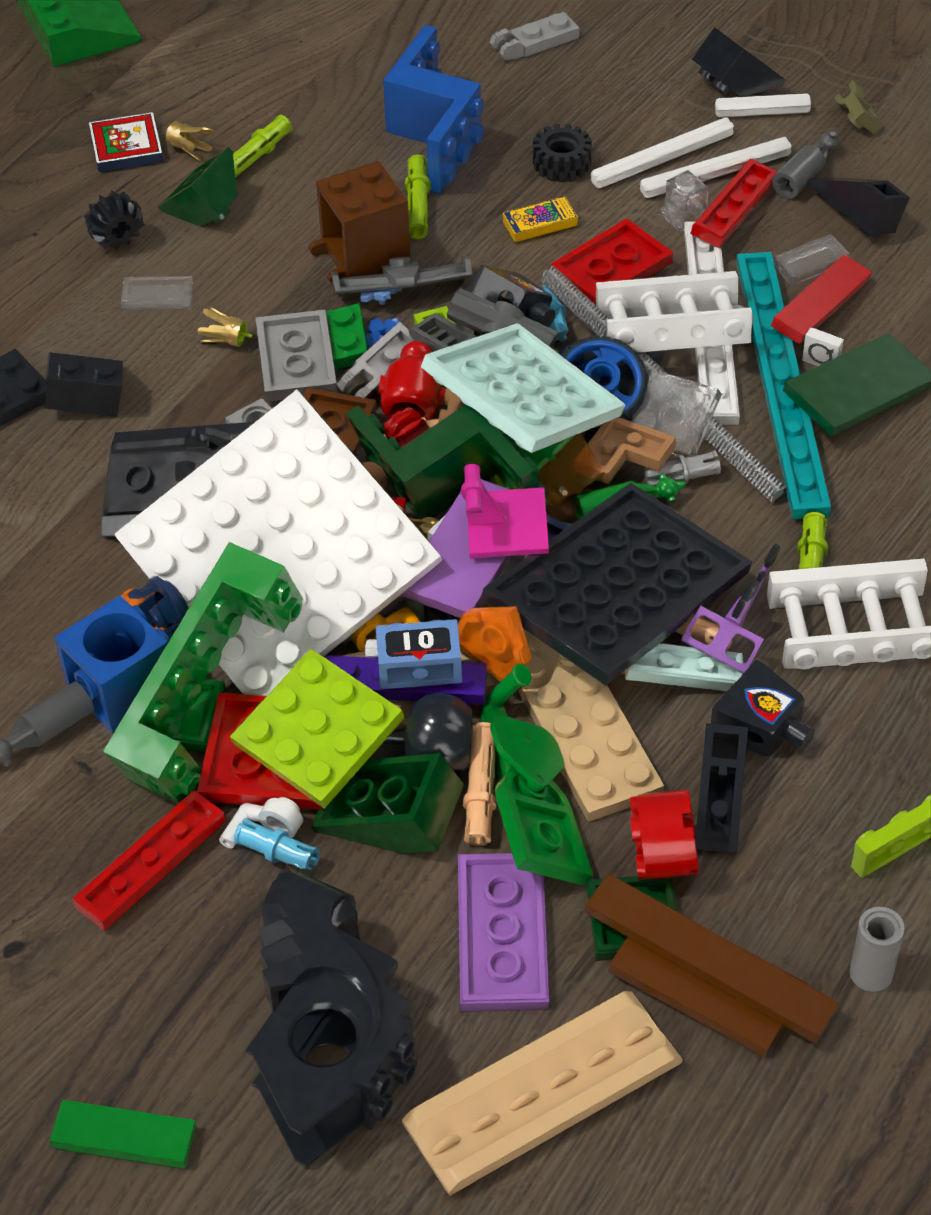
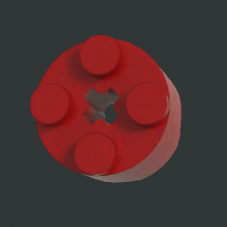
M689 789L639 794L630 797L632 815L630 822L633 843L636 842L638 879L654 880L699 874L696 835Z

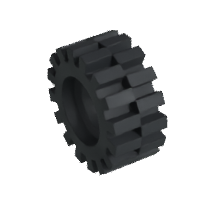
M554 124V129L547 126L544 127V132L539 130L536 133V137L533 138L534 170L536 172L539 171V175L542 178L548 175V180L553 181L556 177L559 178V182H564V178H569L571 182L576 180V175L582 178L585 176V172H589L592 158V140L586 131L581 133V128L578 126L573 130L571 129V124H566L565 128H560V124Z

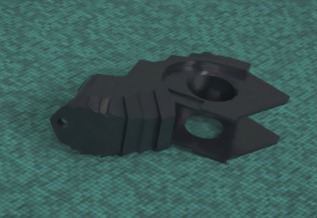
M288 863L285 869L278 874L276 880L272 882L269 892L266 894L265 901L262 904L264 927L259 928L262 950L260 951L264 969L262 973L266 997L273 1012L245 1051L253 1056L260 1070L252 1086L259 1089L294 1160L307 1167L361 1125L371 1130L377 1120L382 1122L388 1116L394 1102L393 1094L399 1083L407 1085L416 1071L417 1060L413 1059L415 1056L414 1046L416 1039L413 1037L412 1019L408 1017L411 1012V1000L398 993L400 990L399 981L393 978L398 969V961L360 940L357 925L358 914L354 896L310 877V870L297 864ZM333 1044L343 1047L349 1052L342 1061L333 1065L318 1066L307 1063L304 1060L313 1049L321 1045Z

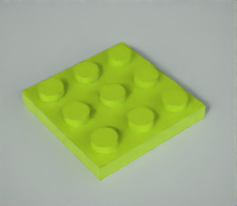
M310 648L235 730L230 738L235 746L325 809L405 717L399 707Z

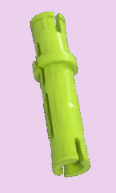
M278 115L265 128L257 129L252 133V139L234 152L235 178L249 168L263 154L271 153L276 147L275 144L292 132V124L288 118Z
M419 154L413 155L408 159V176L404 182L405 191L408 194L410 238L416 240L425 238L428 234V193L431 189L427 159Z

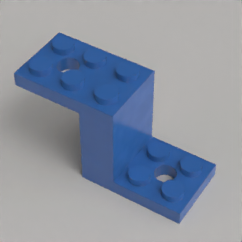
M424 25L383 80L386 132L427 144L428 177L431 181L430 192L441 195L448 183H452L455 180L457 171L462 163L465 164L468 161L471 150L483 139L485 128L481 124V114L484 108V99L481 98L480 83L441 73V69L438 68L440 43L437 42V27Z

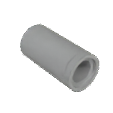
M873 907L866 910L860 917L849 973L852 981L863 990L870 992L886 989L893 980L905 927L900 915L892 909Z

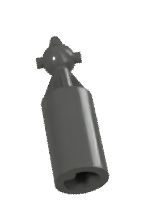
M826 132L819 138V144L803 146L773 176L772 185L775 191L786 199L796 197L807 185L808 180L813 179L825 167L827 152L834 151L838 146L839 132Z
M74 681L22 714L7 739H0V763H3L5 767L12 763L10 760L12 750L42 746L94 712L92 700L84 688Z

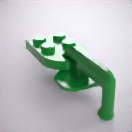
M516 664L513 666L512 671L485 697V703L481 706L480 710L482 722L491 723L490 730L496 747L495 766L499 776V781L495 788V796L516 868L519 870L584 885L586 880L593 876L571 805L563 791L552 781L564 767V760L559 745L546 729L507 717L504 703L520 687L530 685L532 680L530 670L523 664Z

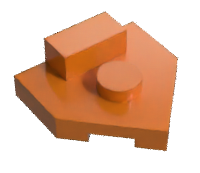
M517 607L470 608L461 617L458 623L460 649L476 663H487V672L499 682L512 671L514 665L523 664L528 667L532 660V655Z

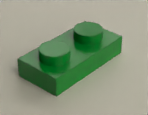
M359 303L326 312L332 357L336 370L353 366L355 361L369 350L363 313Z

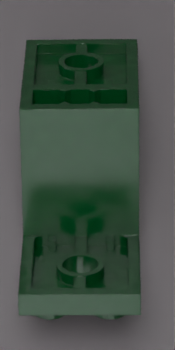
M466 404L402 448L393 437L386 439L383 435L385 430L374 414L367 416L359 405L346 413L365 456L370 462L381 466L386 474L388 484L400 498H406V505L418 520L426 517L434 518L453 505L461 492L462 485L465 483L464 467L469 464H476L480 467L481 480L488 481L494 475H497L510 490L544 487L537 478L540 475L537 465L528 455L523 458L518 453L519 447L515 440L506 433L502 435L498 428L488 422L487 418ZM544 487L545 498H546V497L548 496V493H547V491H546V489H545V487ZM546 505V515H548V514H549V510H548V507H547V505Z

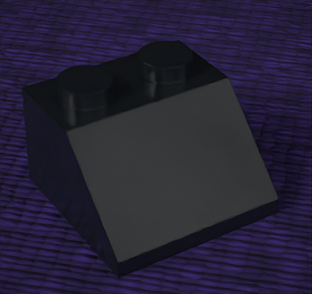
M715 27L692 58L693 61L701 66L698 73L727 95L732 90L741 97L782 86L786 79Z
M49 352L44 409L117 417L122 389L123 361Z

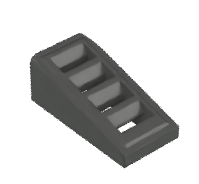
M434 313L408 330L410 337L415 341L426 343L433 352L477 337L437 313Z

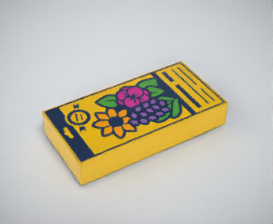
M563 196L504 212L503 223L516 243L575 227L578 225V216L566 197Z

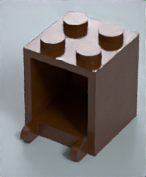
M379 161L316 181L321 239L311 242L308 249L314 256L327 252L336 265L337 269L330 271L327 275L331 284V272H337L339 278L383 274L382 265H390L389 259L410 257L411 262L408 201Z

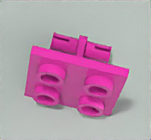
M476 464L465 466V483L461 487V495L466 500L470 558L548 554L549 544L544 487L487 491L480 480V467Z

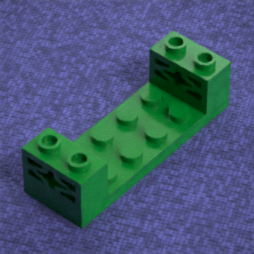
M231 542L227 544L103 750V753L129 781L176 804H179L193 790L196 791L198 789L202 769L181 743L174 740L179 732L181 719L188 707L193 706L198 700L201 693V685L209 672L217 668L221 660L223 648L229 638L234 637L240 629L243 615L283 633L289 623L294 622L298 618L302 609L303 597L285 566Z

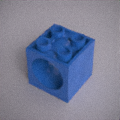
M121 595L54 637L66 686L76 681L84 688L94 705V712L92 714L112 734H114L170 641L162 629L158 628L155 630L148 623L146 615L137 605L132 607Z

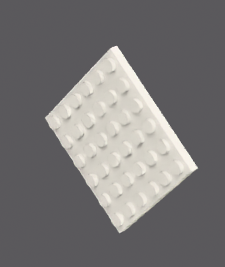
M295 390L114 534L149 578L158 576L164 581L171 582L185 599L188 608L229 542L285 566L303 597L302 609L298 618L294 622H290L283 633L243 615L239 631L234 637L229 638L221 652L222 656L219 665L245 695L267 696L310 648L324 657L443 561L440 554L298 390Z

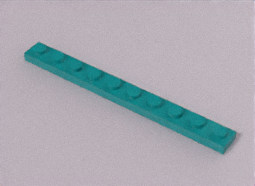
M772 253L737 254L736 266L745 307H751L754 319L751 335L784 485L787 486L785 490L792 520L803 519L810 512H819L825 515V517H830L831 504L810 416L783 391L785 382L800 375L792 340L771 326L774 316L784 308Z

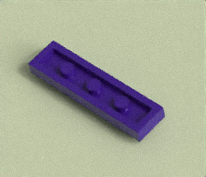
M326 657L327 660L387 700L416 702L428 694L445 693L459 697L467 704L484 705L487 663L461 662L462 683L381 689L378 658Z

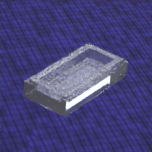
M829 234L774 256L773 261L775 269L793 286L822 274L842 255L850 258V253L832 234Z
M193 276L124 277L121 296L122 310L191 309L194 289Z

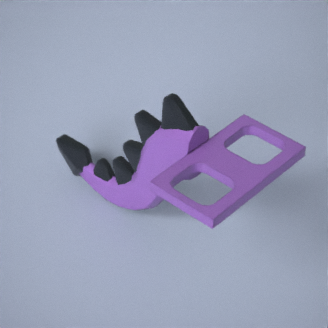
M776 543L772 546L755 580L747 587L744 594L739 597L725 618L700 605L681 641L744 673L752 663L764 639L741 626L770 567L777 558L780 546ZM702 616L719 625V630L709 645L695 640L690 635L697 619ZM736 635L752 641L755 645L751 656L744 664L726 655V650Z

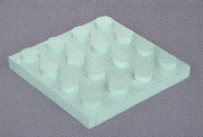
M518 323L426 354L421 368L433 376L437 383L446 386L460 397L464 404L473 407L487 418L492 426L501 429L514 439L519 447L528 450L530 453L621 416L626 405Z

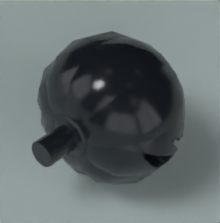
M436 693L425 695L412 705L407 714L405 728H395L383 744L404 745L405 756L440 753L456 775L462 778L469 772L472 708L461 698L449 694Z

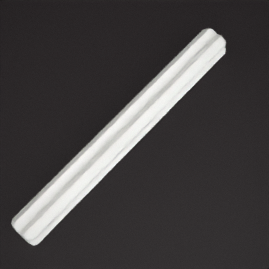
M724 117L594 169L591 172V182L596 188L601 189L730 137L733 134L734 125L728 118Z
M781 137L654 175L640 181V191L645 198H651L740 171L749 159L764 164L787 157L791 154V143L786 137Z

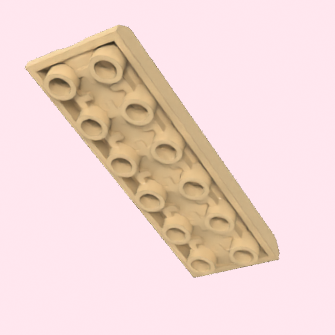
M624 991L416 1106L402 1119V1124L448 1195L451 1196L682 1063L683 1059L656 1026L633 992Z

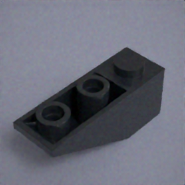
M830 177L809 179L807 183L818 192V196L821 199L832 203L839 209V213L842 216L853 220L860 226V230L863 233L873 237L896 232L910 199L909 196L888 180Z

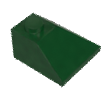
M227 147L195 168L158 206L161 212L200 227L212 220L217 224L231 212L228 206L237 197L233 151Z

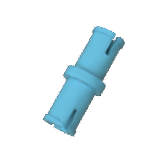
M245 818L242 820V823H239L235 831L234 841L236 844L264 854L265 859L270 862L278 863L281 861L286 864H297L310 870V872L318 864L320 858L319 848L290 838L289 833L282 829L273 831Z

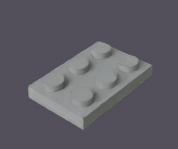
M325 310L256 317L266 402L284 400L295 390H298L303 396L307 387L337 393Z

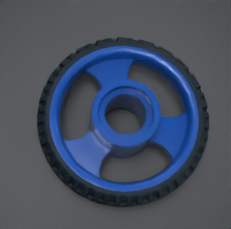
M590 336L589 338L586 337L578 340V342H574L565 349L561 356L570 363L584 353L599 351L601 358L591 360L586 365L584 373L591 379L603 377L609 382L607 386L602 387L626 404L619 418L628 420L638 411L646 396L648 376L642 359H640L635 350H632V347L616 338ZM622 361L629 365L634 375L635 387L632 396H626L617 389L620 381V370L617 364Z

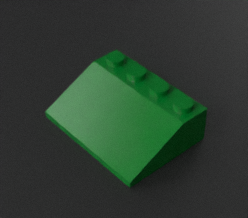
M16 0L54 67L142 41L141 35L119 0Z

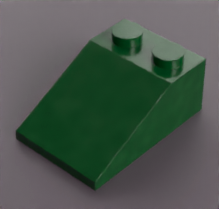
M440 753L368 759L326 808L322 807V810H318L311 828L317 833L400 853L438 851L464 784Z

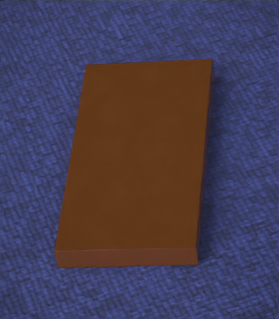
M627 937L609 964V973L764 1058L784 1027L779 1022ZM784 971L785 973H787V974L793 976L794 978H796V979L802 981L803 983L807 984V982H805V981H803V980H801V979L795 977L794 975H792V974H790V973Z

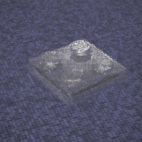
M653 370L648 380L645 398L633 415L631 422L675 436L676 448L672 454L683 455L685 458L696 456L722 393L718 388Z

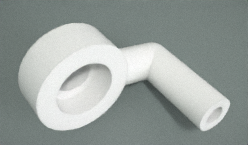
M280 797L279 799L270 798L264 806L245 803L240 806L219 838V841L227 848H234L236 845L234 841L235 831L239 823H242V820L245 818L259 822L264 827L273 831L276 829L287 831L290 838H293L303 823V817L298 805L285 797Z

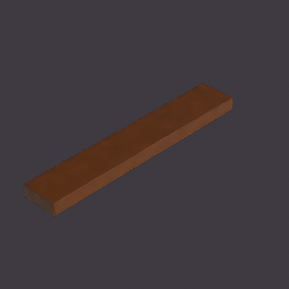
M609 873L586 903L585 913L815 1044L818 1043L838 1010L840 1003Z

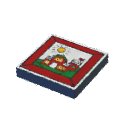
M153 112L89 122L99 172L163 162Z

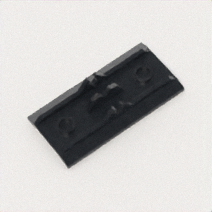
M255 422L115 432L110 448L102 510V537L105 539L116 538L114 534Z

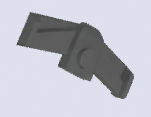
M467 255L461 256L462 263L419 269V264L416 261L410 262V257L389 259L390 265H382L383 274L339 278L337 272H331L332 287L336 294L410 288L465 279L472 276L470 258Z

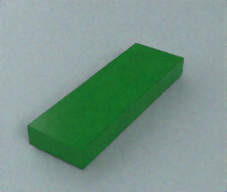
M62 1100L49 1142L54 1149L186 1169L197 1125L196 1121L192 1119Z

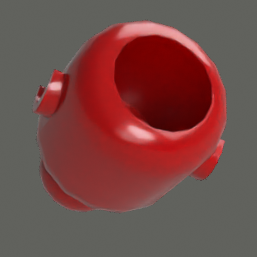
M412 341L406 344L400 352V358L389 365L385 376L381 375L378 394H381V409L388 420L391 419L390 416L399 410L403 411L407 407L419 412L421 417H425L426 421L432 420L438 410V406L442 407L445 388L441 387V384L437 383L433 376L421 368L425 355L433 352L430 346L424 342Z

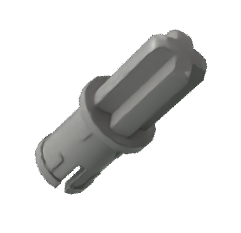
M711 451L710 453L684 458L683 455H678V460L666 462L660 471L646 467V482L648 485L656 486L660 481L659 476L661 474H666V477L672 478L675 481H685V484H688L691 479L714 474L718 475L721 473L720 461L716 460L718 454L716 451Z

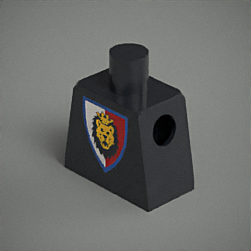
M485 265L480 266L469 289L470 293L493 303L497 301L510 303L519 308L526 318L549 327L553 323L555 311L550 308L553 300L551 294L519 273ZM504 291H507L505 298L501 296Z
M757 659L712 707L711 724L748 727L746 748L764 756L773 755L784 741L789 742L800 750H804L811 742L815 733V729L801 722L805 701L803 695Z

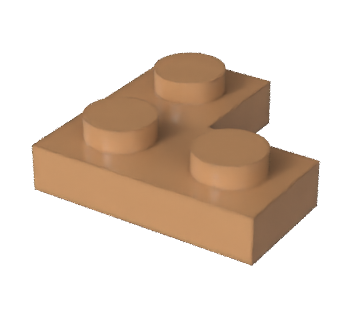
M619 417L601 425L575 461V472L609 484L625 460L660 471L676 448V437Z

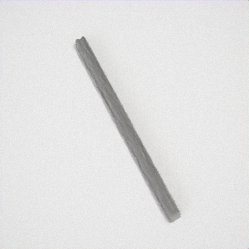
M555 266L545 270L541 282L597 336H607V319L610 318L604 315L605 313L599 310ZM637 352L645 365L648 385L727 459L771 503H774L784 493L783 490L787 486H782L783 483H779L780 480H776L777 477H773L774 474H770L771 471H767V467L764 468L765 466L761 465L762 463L758 462L759 460L755 459L756 457L752 456L753 454L749 453L750 451L746 450V447L743 448V445H740V442H737V439H734L735 437L731 436L732 434L728 433V430H725L726 428L722 427L721 424L719 425V422H716L717 420L713 419L714 417L710 416L711 414L707 413L708 411L698 405L699 403L689 393L687 394V391H684L677 382L675 383V380H672L673 378L669 377L670 375L661 369L654 360L652 361V358H649L650 356L646 352Z

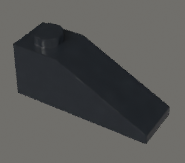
M706 723L695 837L696 849L737 853L748 727Z

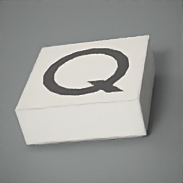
M811 327L805 335L802 361L820 366L841 356L844 339Z

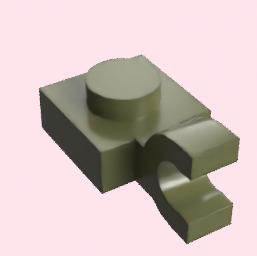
M852 80L848 84L851 88V93L846 98L838 93L834 98L838 104L850 111L847 117L858 129L865 127L875 134L884 125L872 105L866 102L861 85Z

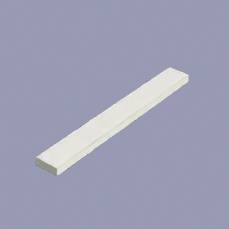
M684 222L688 275L724 272L721 248L691 235L692 225L695 222ZM732 345L696 347L700 405L708 411L707 413L711 414L710 416L714 417L713 419L717 420L716 422H719V425H739L740 415Z

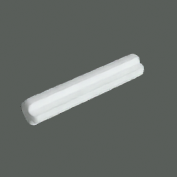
M807 93L718 98L715 102V113L719 118L808 113L811 108L810 96Z

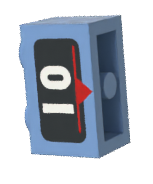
M457 619L406 624L393 623L376 626L381 689L462 683Z

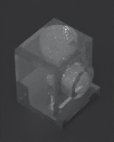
M689 170L666 181L665 207L660 209L659 214L679 232L684 231V222H696L707 209L709 188Z

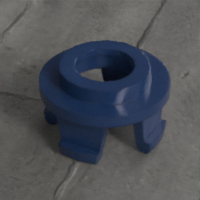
M152 576L147 579L144 587L141 589L135 588L130 591L128 597L130 599H140L149 595L138 607L146 615L149 624L155 623L157 628L167 625L168 627L164 632L170 638L189 608L179 590L171 582L164 581L158 576Z

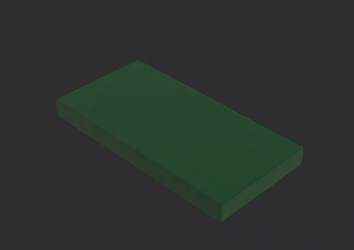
M888 333L786 381L783 391L832 437L931 388V370Z

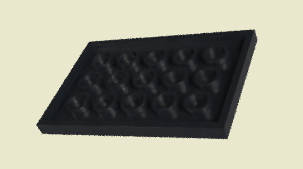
M629 483L549 540L548 554L528 555L483 588L482 600L492 607H517L522 626L526 631L606 686L694 617L700 605L705 608L747 575L752 561L633 483Z

